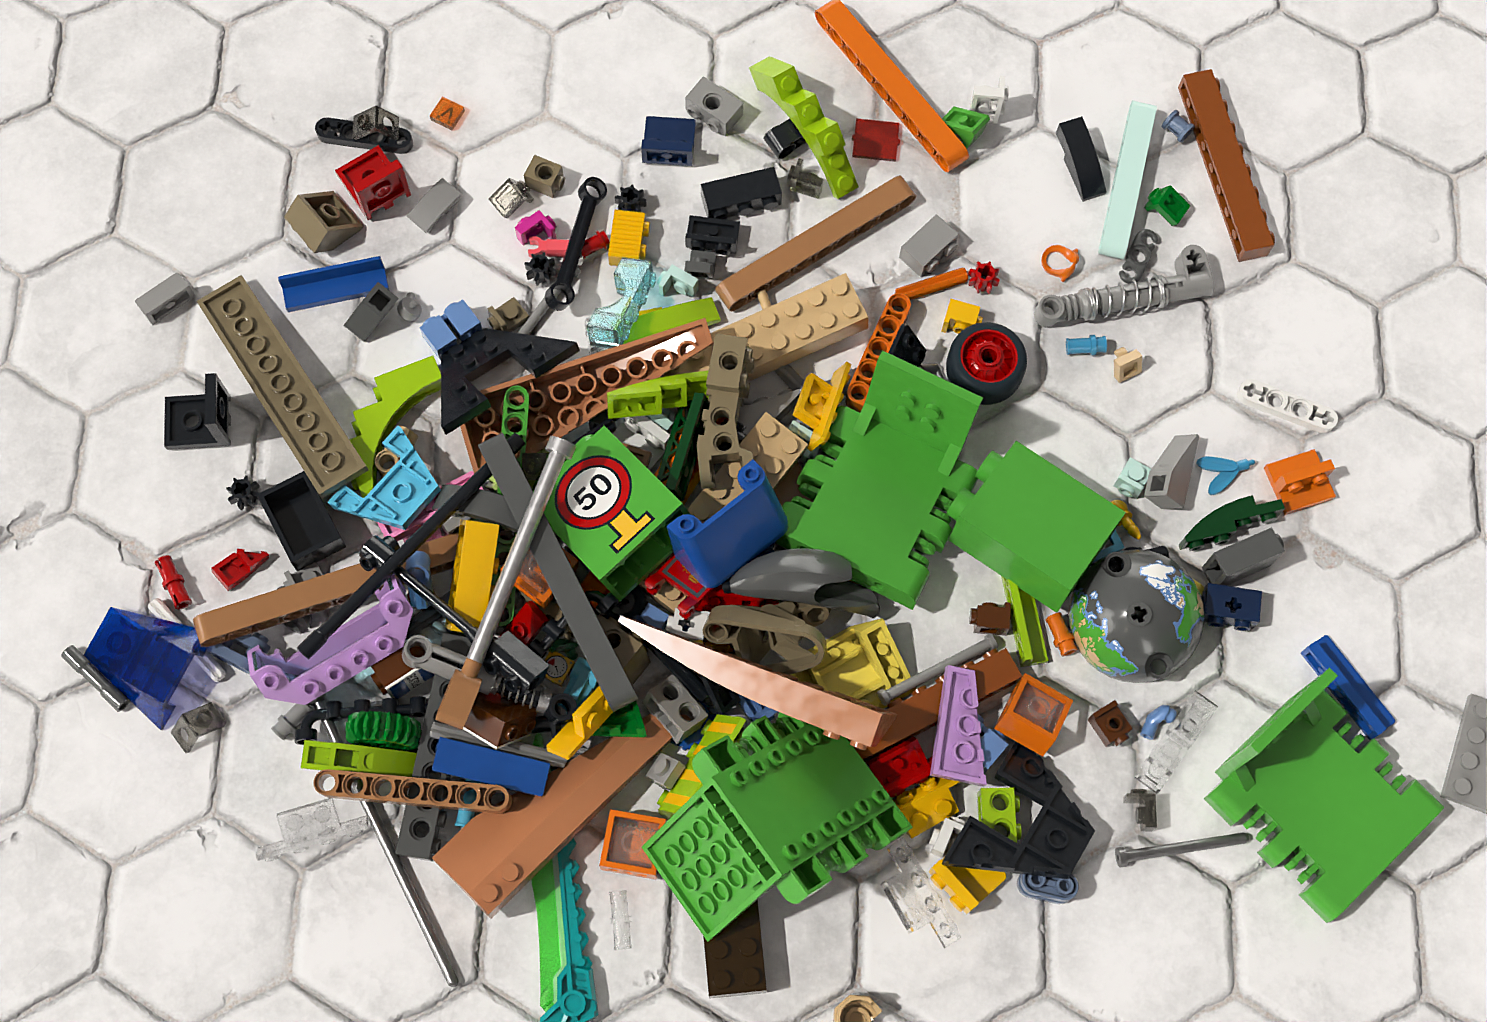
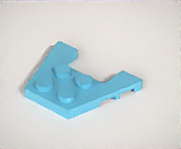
M397 426L382 444L386 449L399 457L400 460L365 498L360 497L346 485L341 487L328 501V504L333 509L406 530L441 491L402 428Z

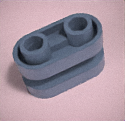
M254 632L253 635L248 634L210 646L206 651L219 660L250 675L247 651L260 645L262 652L267 654L271 646L267 644L268 638ZM236 643L246 648L245 654L241 655L231 650L232 644Z
M1020 874L1017 879L1018 890L1023 896L1053 904H1064L1071 900L1078 892V882L1072 874L1068 879Z

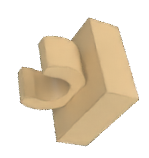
M1121 347L1114 351V354L1117 356L1114 359V377L1119 383L1142 373V355L1137 349L1128 353L1124 347Z

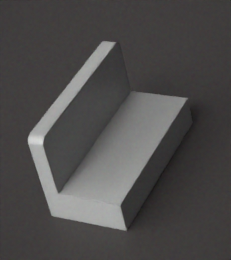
M175 273L137 298L135 303L150 323L154 325L194 298L195 294L186 280L179 273Z

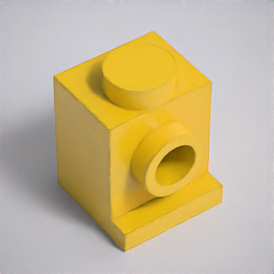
M950 299L941 332L946 333L948 328L959 334L971 325L982 323L983 317L978 316L980 306Z

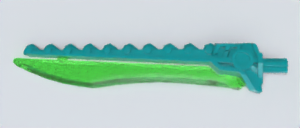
M541 734L535 735L533 746L544 748ZM550 766L551 772L557 769L556 767ZM574 838L558 853L567 965L557 977V1002L555 1004L553 1003L554 977L562 965L553 858L531 879L539 934L540 1007L546 1012L540 1017V1022H590L599 1016L593 969L591 968L593 963L589 957L582 955L589 938L585 932L579 931V927L586 914L582 908L576 907V903L583 890L579 884L572 881L580 868L576 860L569 858L577 844Z

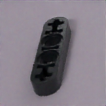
M329 117L320 119L315 125L318 139L326 144L369 150L379 145L383 152L405 154L413 147V139L410 132L400 127ZM327 127H331L332 130H329L327 134L323 133V131L327 130ZM355 129L359 134L357 137L349 139L345 137L348 130ZM374 133H381L383 135L382 140L379 142H372L370 137ZM404 137L405 141H402V144L399 145L397 141Z

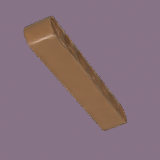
M330 769L318 772L313 781L314 788L319 794L335 799L495 814L507 812L512 805L511 794L504 787L491 784ZM328 777H334V787L329 791H325L323 788L324 781ZM362 779L363 789L359 793L353 794L351 791L352 783ZM385 782H390L392 785L391 792L386 796H381L379 793L380 786ZM412 785H419V795L414 799H409L407 796L408 788ZM441 787H446L448 789L447 798L444 801H436V791ZM475 790L477 793L476 800L471 804H465L463 796L466 791ZM499 792L504 793V803L499 807L492 806V796Z

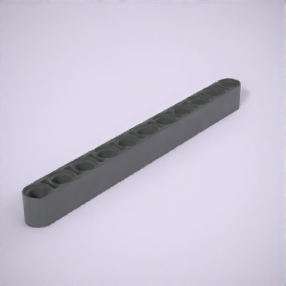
M502 432L478 444V447L520 527L533 495V490ZM543 513L529 548L609 706L615 712L638 700V696L553 529Z

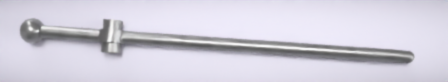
M326 693L308 704L314 706L316 710L326 709L324 702ZM321 720L330 741L345 744L334 721ZM362 779L352 783L355 793H359L363 789ZM360 801L447 984L450 987H456L458 985V978L399 856L395 854V847L373 802Z

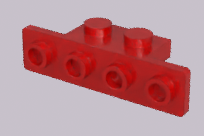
M912 737L872 758L866 764L889 796L896 797L902 794L905 788L913 784L923 783L929 778L933 756L926 759L918 739Z

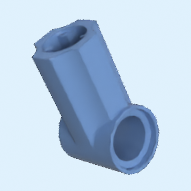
M416 551L406 561L405 569L434 593L430 571L431 559L427 553ZM408 587L411 606L417 609H427L431 606Z

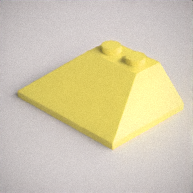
M882 618L850 626L826 639L827 649L821 663L813 668L791 674L798 678V681L814 683L822 686L825 691L839 692L882 709L888 706H884L881 703L877 691L881 689L887 690L911 677ZM815 645L808 649V651L815 655L818 653V648ZM916 687L890 700V703L898 698L908 696L916 690Z

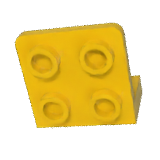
M943 859L939 860L928 871L932 875L930 877L932 882L940 890L944 889L951 897L949 900L953 906L960 912L964 911L966 915L1006 879L1005 872L942 865Z

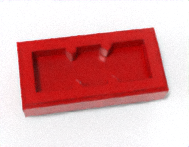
M531 600L524 604L501 635L509 631L528 647L549 619Z

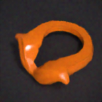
M1061 245L1048 247L1042 254L1041 259L1044 270L1050 275L1061 278V281L1064 282L1073 274L1076 264L1079 262L1078 249L1070 250ZM1058 252L1073 264L1069 268L1055 270L1048 266L1046 258L1050 253Z

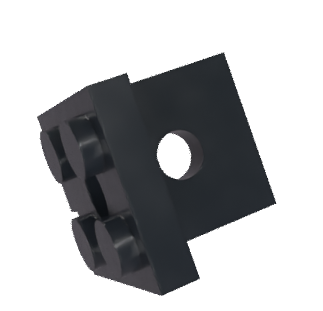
M216 373L205 374V394L165 397L164 447L167 450L231 446V440L228 437V426H231L228 401H231V396ZM192 416L199 417V422L196 426H186L188 418Z

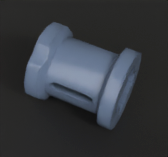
M1176 109L1165 119L1161 127L1172 132L1178 137L1177 140L1182 143L1192 133L1195 125L1189 124L1184 120Z

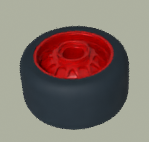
M991 322L977 323L962 330L952 342L946 361L947 377L949 382L983 397L980 405L997 404L1012 396L1020 386L1027 367V354L1020 338L1009 328ZM983 359L989 360L992 363H986Z

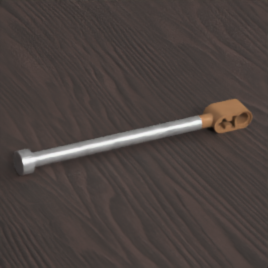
M550 436L545 450L550 453L462 670L455 669L435 717V720L462 730L467 721L482 683V679L477 677L563 463L565 459L571 460L576 445L555 436Z

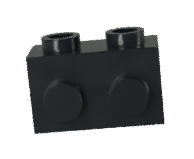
M690 215L685 236V246L691 250L715 251L720 255L736 254L740 221Z

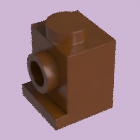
M986 602L978 605L977 608H971L969 624H974L973 633L1006 636L1010 629L1011 603L1005 602L1003 607H998L996 603Z
M1116 700L1094 712L1087 719L1105 747L1112 743L1116 747L1130 738L1128 733L1133 729L1118 708ZM1113 720L1118 728H1112L1109 725V721Z

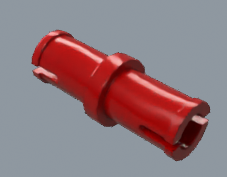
M170 555L159 557L155 561V565L163 579V588L169 592L175 609L181 610L188 607V604H192V600L189 598L183 585L185 580L181 574H178L172 557Z

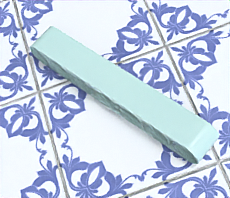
M1133 100L1130 104L1098 254L1118 259H1124L1157 109L1155 105Z

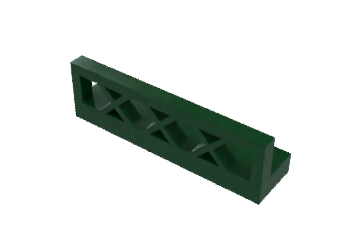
M695 392L693 399L687 401V406L678 408L657 478L662 483L667 480L666 487L682 502H684L698 456V435H704L705 432L702 414L703 409L709 410L710 403H708V398L704 393ZM687 408H690V409H689V412H688V415H687V419L685 420L684 417H685ZM680 434H682V435H681V438H680V441H679V444H678V442H677L678 436H679ZM674 457L672 467H670V459Z

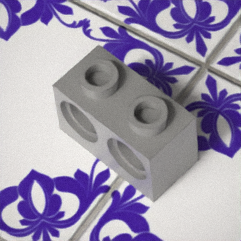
M673 674L650 689L642 702L647 710L670 733L676 744L700 729L708 717L704 706L691 696L688 689ZM664 695L670 696L673 700L667 699ZM681 715H687L691 721L685 720Z

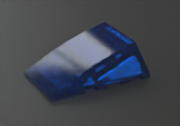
M110 607L84 656L153 724L163 731L176 707L169 702L194 655L204 657L208 647L200 645L195 627Z

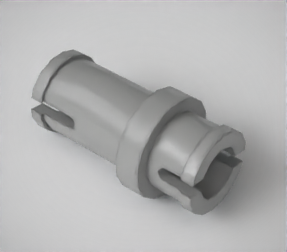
M295 704L284 716L281 715L278 718L279 722L271 729L278 737L285 740L290 733H295L296 727L314 709L309 704Z

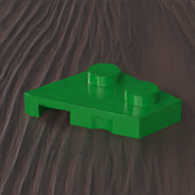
M637 701L613 712L592 736L646 737L647 734Z

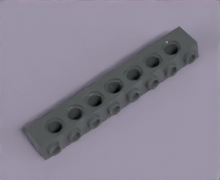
M443 633L440 646L467 657L472 643L467 637ZM436 674L433 677L412 777L428 779L429 771L432 769L436 754L434 746L438 739L430 736V730L433 722H439L435 720V717L450 680ZM442 773L439 780L450 781L451 775ZM416 784L409 787V799H414L419 795V785ZM446 787L439 788L435 793L436 801H444L448 796V789ZM406 805L395 854L433 862L432 857L441 848V839H438L440 827H445L447 811H444L442 808L426 810L420 806ZM421 823H428L430 827L429 833L425 837L419 838L416 834L417 827Z

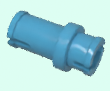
M1089 335V338H1066L1067 355L1081 353L1096 355L1097 352H1107L1106 336L1096 337L1095 335Z

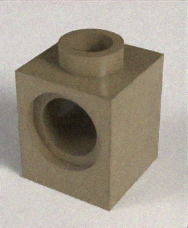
M537 155L533 156L523 175L527 188L551 198L554 197L557 190L560 191L565 183L562 166ZM545 175L551 176L549 179H541Z

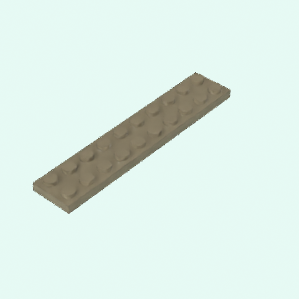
M242 275L196 301L322 499L369 471Z

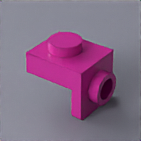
M538 210L530 217L522 218L515 227L517 239L524 246L529 242V237L537 236L543 231L550 239H556L555 229L557 226L549 215L545 217Z

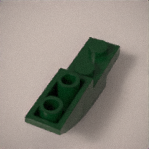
M1251 495L1227 503L1200 520L1180 542L1179 548L1180 550L1189 548L1190 551H1196L1204 548L1205 544L1214 542L1215 545H1222L1231 541L1230 538L1236 533L1237 529L1248 528L1253 525V522L1262 521L1263 524L1276 521L1285 509L1282 499L1256 505L1254 497Z

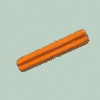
M959 268L896 288L895 293L905 294L912 300L968 281V273L965 268Z

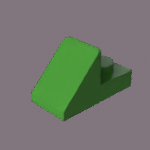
M954 106L942 120L954 134L960 136L964 146L968 149L983 133L990 117L986 114Z

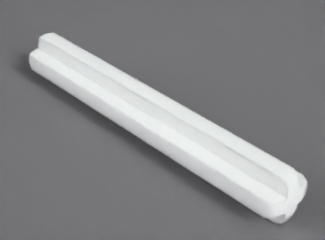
M155 598L148 604L149 610L214 682L217 683L226 676V671L200 645V642L160 598Z

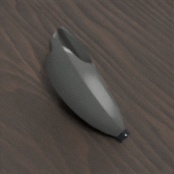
M788 549L763 555L741 567L734 575L722 583L724 593L810 604L853 612L872 619L880 612L879 603L872 590L849 582L852 579L850 561L839 554L820 549Z

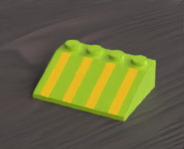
M716 715L713 721L709 719L701 731V734L704 736L700 743L694 742L686 755L689 760L685 765V769L670 791L665 789L657 802L660 806L658 809L660 815L669 820L703 786L692 767L694 756L702 748L727 735L733 743H739L742 733L746 729V719L736 716Z

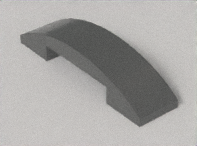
M442 485L432 510L437 511L462 486ZM478 489L452 515L457 517L460 514L501 525L505 530L516 533L519 529L504 496Z

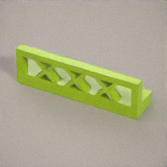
M1002 577L1006 601L1011 603L1010 620L1020 667L1047 663L1048 657L1035 598L1020 589L1018 585L1009 579L1007 580Z

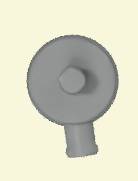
M412 292L407 293L406 297L399 301L397 306L399 315L407 321L416 320L422 312V308L414 299L415 294Z

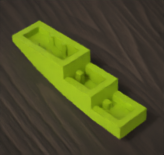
M712 297L662 308L612 325L619 345L703 318H706L707 324L710 326L721 322V318Z
M708 371L655 378L608 392V419L662 414V408L687 406V401L693 399L695 392L706 395Z

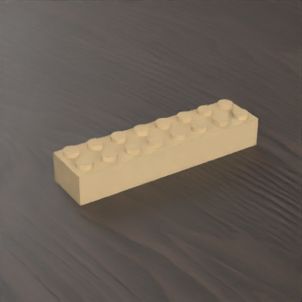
M844 273L711 333L713 343L715 334L748 338L749 348H753L752 358L755 359L753 373H748L749 382L781 366L790 364L868 329V315L847 274ZM713 345L665 373L662 377L708 371Z
M767 412L763 414L739 444L741 448L753 453L754 461L764 470L773 490L778 487L802 457L808 446L805 441ZM740 461L724 463L715 474L716 488L703 489L687 510L690 514L698 518L702 524L744 492L738 483L737 477L741 469ZM674 552L637 585L644 593L672 615H674L675 608H678V605L687 596L667 581L664 582L656 595H651L646 591L647 587L644 583L649 576L656 573L670 559Z

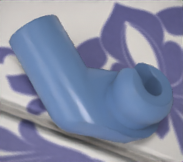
M1161 705L1149 713L1140 735L1146 739L1153 740L1158 725L1163 720L1167 723L1175 720L1176 710L1171 709L1169 705Z

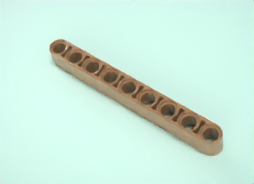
M901 175L896 176L726 278L717 285L715 292L729 311H735L756 299V293L766 290V292L906 208L916 199V194Z

